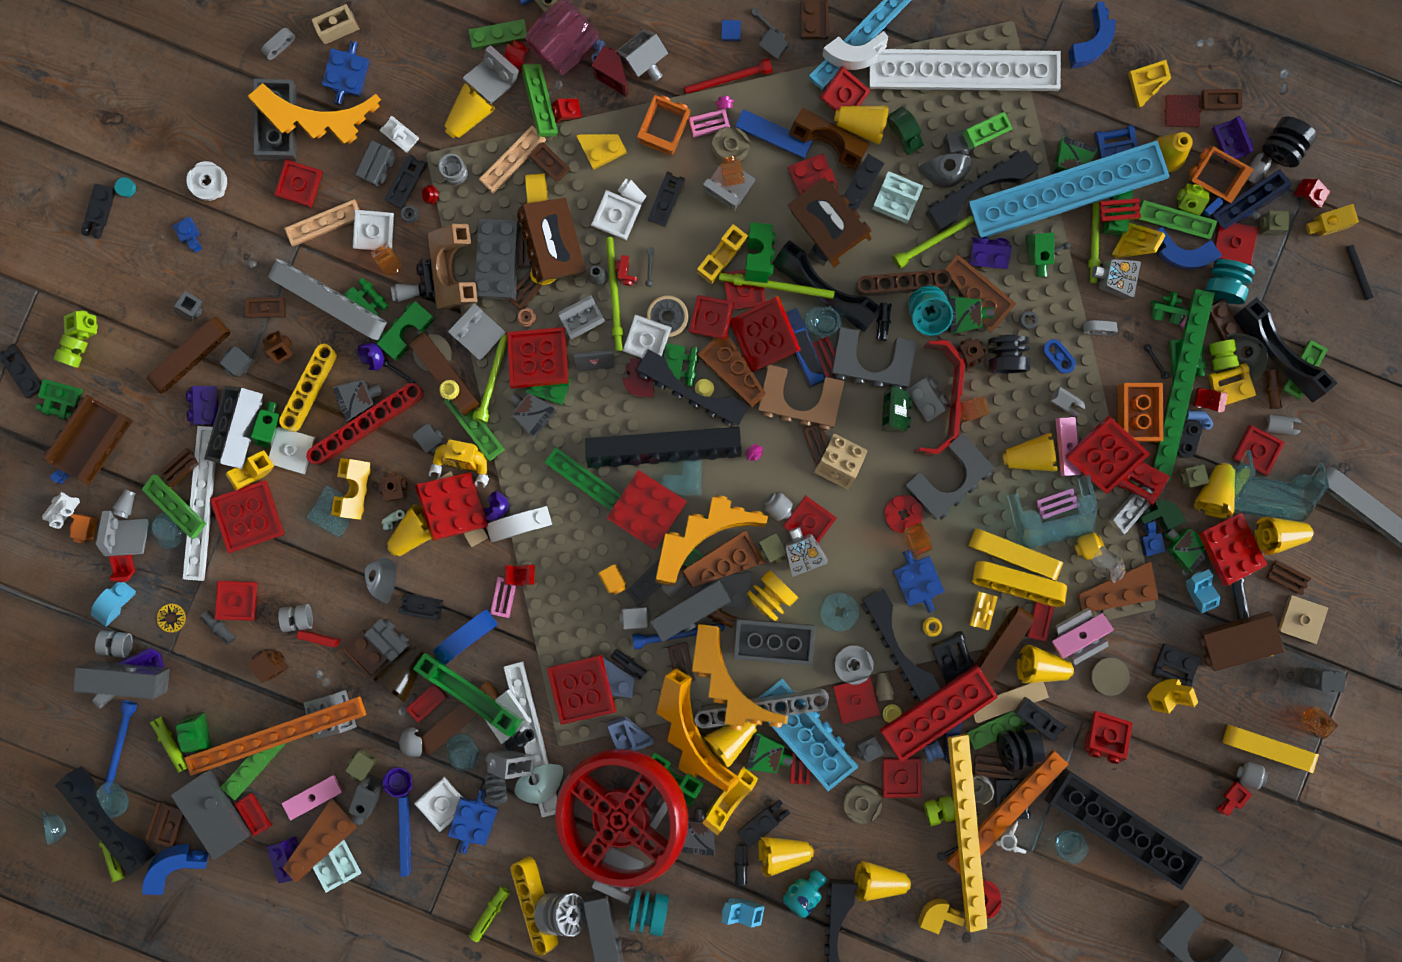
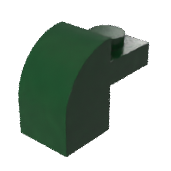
M900 107L888 114L887 121L891 131L899 137L904 153L909 155L924 146L920 132H922L920 126L907 109Z
M1157 500L1153 505L1150 504L1151 507L1147 508L1137 519L1138 524H1146L1157 518L1162 530H1169L1186 522L1179 507L1167 500Z

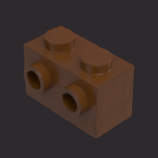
M275 649L257 652L251 657L252 661L248 663V666L261 683L276 678L289 668L284 662L283 654Z

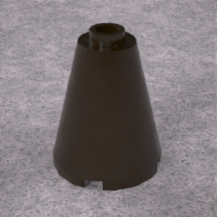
M409 647L377 674L373 680L405 702L418 675V672L413 669L424 652L417 647L413 649Z

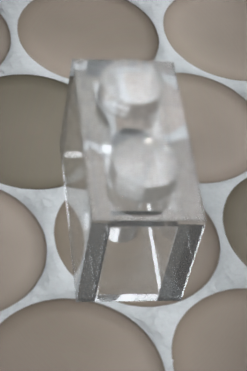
M1101 546L1091 560L1094 571L1113 583L1117 579L1121 580L1126 572L1123 559Z

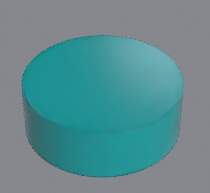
M122 177L116 181L115 191L120 196L129 198L135 194L136 185L129 178Z

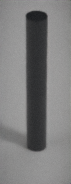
M1354 244L1347 246L1346 250L1365 299L1374 298Z

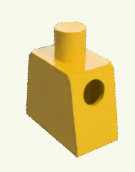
M1354 204L1318 215L1314 218L1313 222L1306 224L1307 233L1309 235L1318 233L1320 237L1348 229L1357 224L1359 220Z

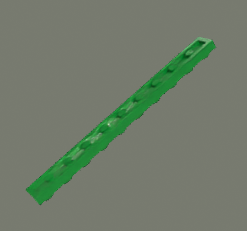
M1194 289L1192 293L1189 314L1186 319L1165 408L1163 441L1157 443L1152 464L1153 468L1170 476L1168 481H1171L1215 294Z
M555 447L544 462L610 511L621 497L620 493L557 447ZM664 538L662 539V541H661L660 544L658 545L661 549H662V545H663V540H664ZM694 548L683 562V565L688 567L704 555Z

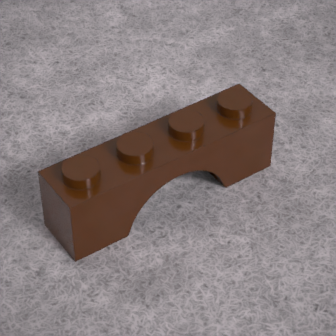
M805 108L801 109L789 132V135L804 143L812 140L828 143L836 150L839 162L855 171L870 143Z

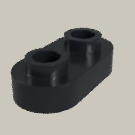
M1191 420L1184 423L1177 452L1178 456L1188 458L1196 453L1202 435V426L1199 422ZM1191 427L1195 428V433L1191 432ZM1185 445L1190 447L1189 451L1185 450Z

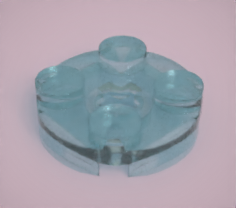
M833 593L823 600L820 617L828 628L834 631H846L852 628L858 620L859 608L857 602L851 596L845 593ZM836 607L844 608L845 611L842 617L839 615L835 616Z

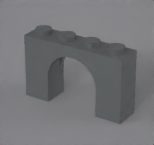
M839 328L830 375L835 376L834 379L845 381L846 378L854 379V383L865 384L866 381L872 382V386L875 387L888 385L902 390L909 387L916 341L902 338L895 339L888 367L881 372H870L861 367L856 357L859 330Z
M963 433L959 434L946 447L960 463L963 470V479L957 489L949 493L941 492L934 488L920 472L916 473L903 485L934 520L938 518L942 520L950 513L948 509L952 505L955 507L964 500L962 497L964 494L973 492L978 487L977 482L981 479L983 481L992 474L990 470L994 466Z
M1185 901L1177 907L1153 935L1159 940L1156 944L1165 952L1169 949L1173 953L1171 957L1177 962H1246L1249 959L1228 940L1224 942L1211 958L1202 961L1192 959L1188 953V940L1205 918Z

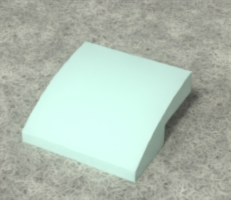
M888 171L872 209L907 224L923 185Z
M345 840L313 868L326 893L361 874Z

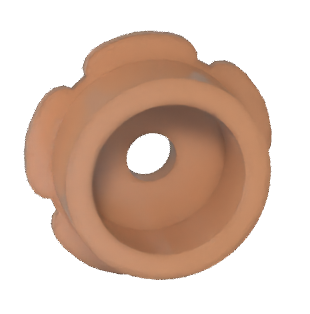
M530 308L521 309L518 312V323L524 327L531 326L536 320L533 310Z

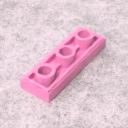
M1057 418L1055 421L1061 476L1081 475V471L1066 458V455L1078 445L1076 418Z
M1102 613L1053 640L1052 644L1061 658L1064 659L1109 634L1114 629ZM1079 635H1085L1086 638L1081 639Z
M334 774L281 804L291 821L344 791ZM311 794L315 795V800L311 798Z

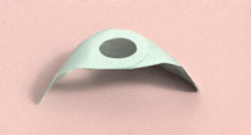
M546 764L533 768L532 774H538L540 781L536 785H530L529 777L531 775L522 776L515 785L516 796L529 803L538 804L547 801L559 788L563 776V767L561 765Z

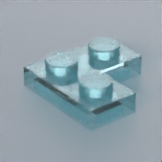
M702 459L683 461V475H663V486L677 495H701Z
M326 485L306 518L341 538L351 521L345 517L333 516L331 511L334 496L343 497L344 494Z

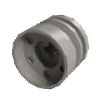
M547 893L543 895L535 907L534 918L537 928L545 935L573 937L579 934L587 921L583 898L578 894Z

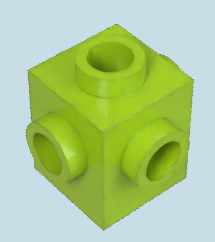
M1187 183L1185 188L1180 189L1177 195L1178 208L1200 216L1209 201V191L1203 189L1200 185Z
M74 311L64 316L65 335L74 336L78 340H87L89 337L97 334L98 326L95 315L88 314L86 311Z

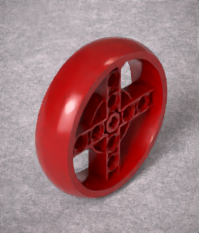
M610 749L588 756L568 774L558 793L555 808V824L564 852L582 873L605 885L635 887L657 879L675 863L687 837L688 811L679 784L661 763L638 751ZM610 765L628 767L641 773L630 789L618 788L609 791L588 775L600 767ZM640 784L646 787V791L640 788ZM655 787L661 793L670 816L669 840L665 839L649 825L650 812L645 801ZM588 789L593 791L594 796L589 794ZM575 796L593 810L592 821L597 835L588 847L582 840L576 826L574 815ZM629 799L634 801L635 806L629 803ZM603 801L608 804L609 809L604 807ZM633 827L639 830V834L635 833ZM608 829L613 832V836L608 834ZM649 840L654 842L655 847L649 844ZM597 844L602 847V851L597 848ZM635 845L654 862L639 869H623L604 862L603 859L612 847L623 848Z

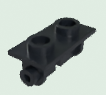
M422 258L416 265L417 275H420L421 283H419V293L422 294L423 300H425L429 295L430 298H435L434 282L430 278L433 277L431 259H426L425 262L424 258Z

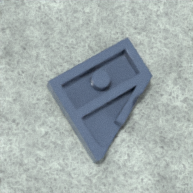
M602 656L612 695L632 698L635 678Z
M626 716L606 722L616 749L637 751L654 744L652 737Z

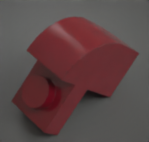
M630 358V363H626V373L630 375V378H623L626 390L637 398H654V381L650 378L647 381L639 377V372L635 371L638 358Z

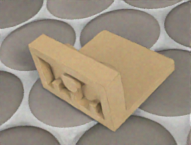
M833 434L814 473L848 490L856 479L868 451L837 434Z

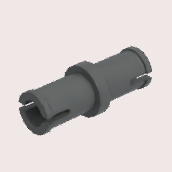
M209 610L201 615L199 619L211 629L213 635L216 634L226 645L231 644L235 640L236 635L225 627L223 621L214 619V615Z

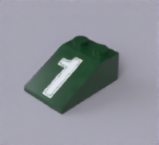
M891 387L884 392L881 431L906 432L907 428H910L911 417H908V409L912 408V397H909V392L897 387Z

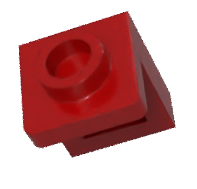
M513 41L506 45L504 58L514 65L520 74L529 48L525 47V44L522 42Z
M578 98L557 99L551 104L556 124L561 120H575L582 117Z
M1304 178L1301 180L1294 195L1296 197H1305L1314 208H1321L1330 191L1319 179Z
M621 255V259L616 262L615 270L618 272V281H621L623 285L633 286V283H638V278L627 275L630 259L629 256Z
M1197 388L1194 407L1224 412L1228 393L1214 389Z
M132 555L109 556L113 571L109 577L110 581H128L135 573Z
M535 565L504 566L505 585H534Z

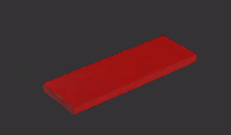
M975 665L879 730L899 761L903 762L996 700L998 696L979 666Z

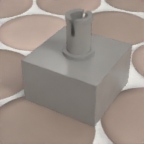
M643 29L616 50L626 71L638 77L647 71L653 82L662 77V73L657 68L656 63L665 57L668 52L657 34Z

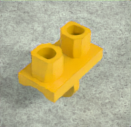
M977 592L969 623L970 626L989 630L998 596Z

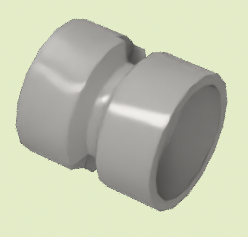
M446 154L440 159L439 171L448 183L459 185L467 179V167L458 155Z
M309 604L297 605L295 609L293 606L279 609L278 618L282 632L295 631L296 628L299 630L312 628L313 614Z
M102 630L98 633L95 641V652L100 656L113 655L118 658H127L132 649V635L123 632L115 634L114 631Z

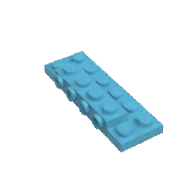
M780 678L758 698L796 691H793L783 678ZM797 699V700H795V703H796L798 706H803V705H805V701H804V700H802V699ZM783 702L776 703V706L779 709H784L786 707V705ZM758 705L759 707L766 709L764 705ZM818 711L789 715L787 724H782V727L773 728L827 791H830L858 768L855 761L845 751L844 746L846 744L843 739L832 734V727L828 722L825 721L823 723L819 719L820 713Z

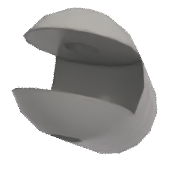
M1264 153L1257 154L1249 167L1254 169L1246 182L1250 183L1251 187L1261 182L1272 164L1271 157L1265 163L1260 161Z
M1060 386L1054 391L1049 402L1072 416L1080 415L1071 408L1073 403L1085 409V404L1082 400Z
M1267 415L1268 425L1265 428V432L1285 435L1300 433V430L1293 429V424H1302L1298 418Z
M686 567L680 568L674 586L665 584L660 586L670 598L685 584H688L681 572Z

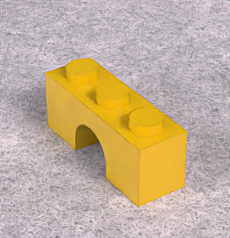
M732 224L721 238L716 249L711 254H708L697 268V274L712 285L747 242L748 235Z
M340 458L337 477L348 481L349 491L343 497L334 496L331 515L361 520L364 512V498L367 493V480L370 475L369 462Z

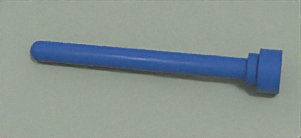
M724 624L709 625L721 628V631L725 629ZM698 627L688 632L682 630L667 640L696 636ZM640 633L632 634L634 650L642 649L643 646L649 643L662 641L658 634L649 636L640 635Z
M123 700L121 702L120 710L123 715L103 788L105 792H110L112 789L130 716L137 710L138 703Z

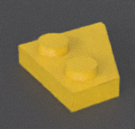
M1167 60L1128 72L1137 108L1142 107L1151 96L1155 95L1171 79Z
M579 134L576 136L593 170L627 154L618 134Z
M1129 223L1128 232L1122 235L1112 255L1114 258H1123L1156 253L1165 235L1163 232Z

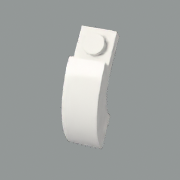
M883 31L862 46L849 45L840 37H837L824 47L823 57L829 63L839 68L843 66L847 70L863 69L876 63L878 54L887 47L888 36Z
M545 506L488 523L487 531L490 541L493 543L550 526L552 522L548 508Z

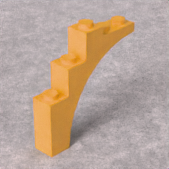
M263 83L247 97L281 134L284 131L287 134L296 127L293 124L296 122L311 139L315 137L320 139L327 132L325 130L327 127L342 145L346 142L351 144L357 138L355 134L358 130L354 124L360 125L366 119L364 115L368 111L372 114L380 107L378 102L381 100L375 94L364 103L350 109L336 112H319L303 109L288 103L274 94Z
M717 495L712 497L707 519L700 514L689 515L684 537H680L681 534L675 532L665 534L655 582L674 586L683 562L692 550L706 538L732 527H765L768 516L763 515L764 513L760 511L746 512L741 507H733L732 509L730 508L731 501L727 500L725 496Z
M698 624L692 671L698 673V677L709 678V674H711L708 697L713 698L714 703L725 704V700H728L725 724L730 725V729L741 730L742 726L747 727L748 719H751V724L762 725V721L770 722V726L782 727V724H787L788 716L772 713L759 707L736 687L723 661L720 645L721 628Z
M675 669L664 678L656 714L671 722L667 741L682 750L678 769L693 777L700 775L720 789L728 792L738 784L739 777L728 770L714 756L704 742L695 723L691 708L690 687L692 678Z

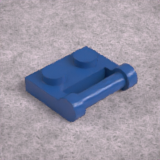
M1133 125L1126 126L1125 129L1103 133L1102 131H1097L1094 133L1100 159L1138 147ZM1123 136L1128 137V140L1105 144L1104 141Z

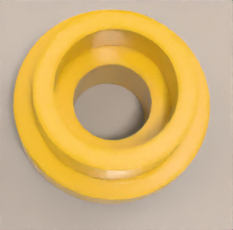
M930 617L923 622L922 628L926 635L935 637L940 634L942 624L937 618ZM931 623L935 624L934 630L929 629Z

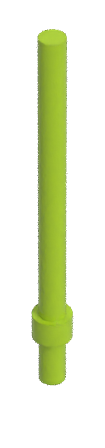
M1100 201L1092 203L1091 259L1088 262L1091 284L1098 283V278L1092 277V270L1094 266H1100V260L1098 259Z
M607 237L606 248L613 318L612 337H614L615 351L620 352L623 351L622 336L624 335L620 322L613 237Z
M720 273L719 280L733 282L734 285L739 286L745 284L831 299L834 297V291L769 280L767 283L744 281L743 274L735 273V275Z

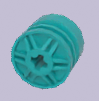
M1215 260L1213 264L1214 269L1211 270V275L1214 278L1208 280L1205 291L1215 293L1214 300L1225 299L1228 304H1244L1249 292L1246 286L1252 283L1255 269L1235 260Z
M928 285L915 290L910 296L908 312L915 328L919 332L932 336L939 335L947 330L953 320V309L944 291L936 286Z
M636 889V893L631 901L628 917L629 931L634 932L635 923L640 924L639 933L642 934L645 925H649V935L662 937L669 895L656 893L654 900L649 901V891H646L645 899L643 900L640 899L641 890Z

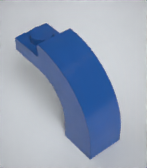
M1104 1L1097 2L1092 8L1095 27L1094 38L1088 42L1073 44L1068 50L1071 69L1093 63L1112 42L1116 23L1115 19L1107 20L1109 18L1108 8H1105Z
M1163 227L1157 230L1165 235L1159 246L1163 250L1157 255L1163 262L1174 268L1196 270L1211 264L1222 256L1212 240L1198 249L1184 250L1172 241Z
M486 609L440 643L433 652L438 660L446 665L470 645L490 632L498 623Z
M189 844L175 845L163 850L155 856L148 866L143 882L142 895H163L166 877L174 870L181 868L206 869L209 858L208 851H189Z

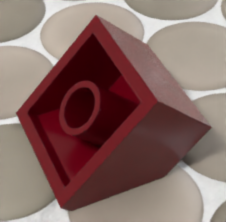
M603 46L591 65L594 78L627 97V82L620 55L615 49L611 47L608 49Z

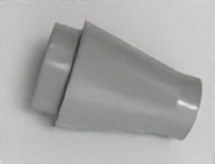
M395 284V286H391L393 301H398V303L420 296L418 285Z
M124 489L122 495L112 507V514L127 519L131 515L136 493Z

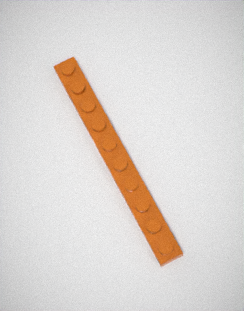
M361 696L195 753L185 757L190 776L367 714Z

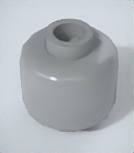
M781 492L771 493L764 501L765 512L776 521L788 519L793 512L791 510L793 505L791 500Z
M1247 761L1243 766L1238 767L1236 777L1240 778L1239 781L1242 786L1258 790L1261 787H1265L1268 772H1265L1264 766Z

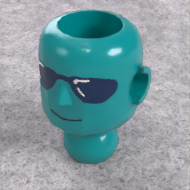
M816 869L811 871L807 881L799 878L789 887L783 896V903L798 917H807L820 902L821 894L818 889L826 884L827 878Z

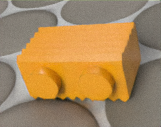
M617 564L598 573L608 593L613 592L614 595L625 590L624 585L627 584Z

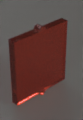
M1166 95V109L1164 110V113H1166V127L1200 126V113L1202 112L1200 109V95Z

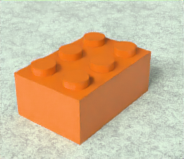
M1122 383L1117 385V423L1137 442L1163 441V383Z

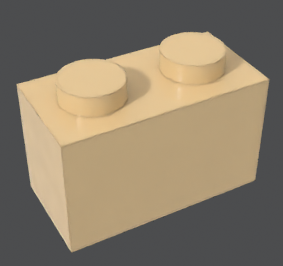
M347 4L311 19L318 36L324 44L360 30Z

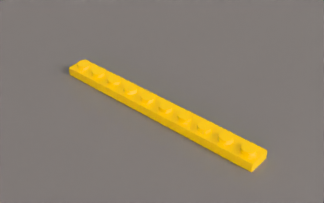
M961 734L948 737L966 930L975 932L987 929L969 735Z

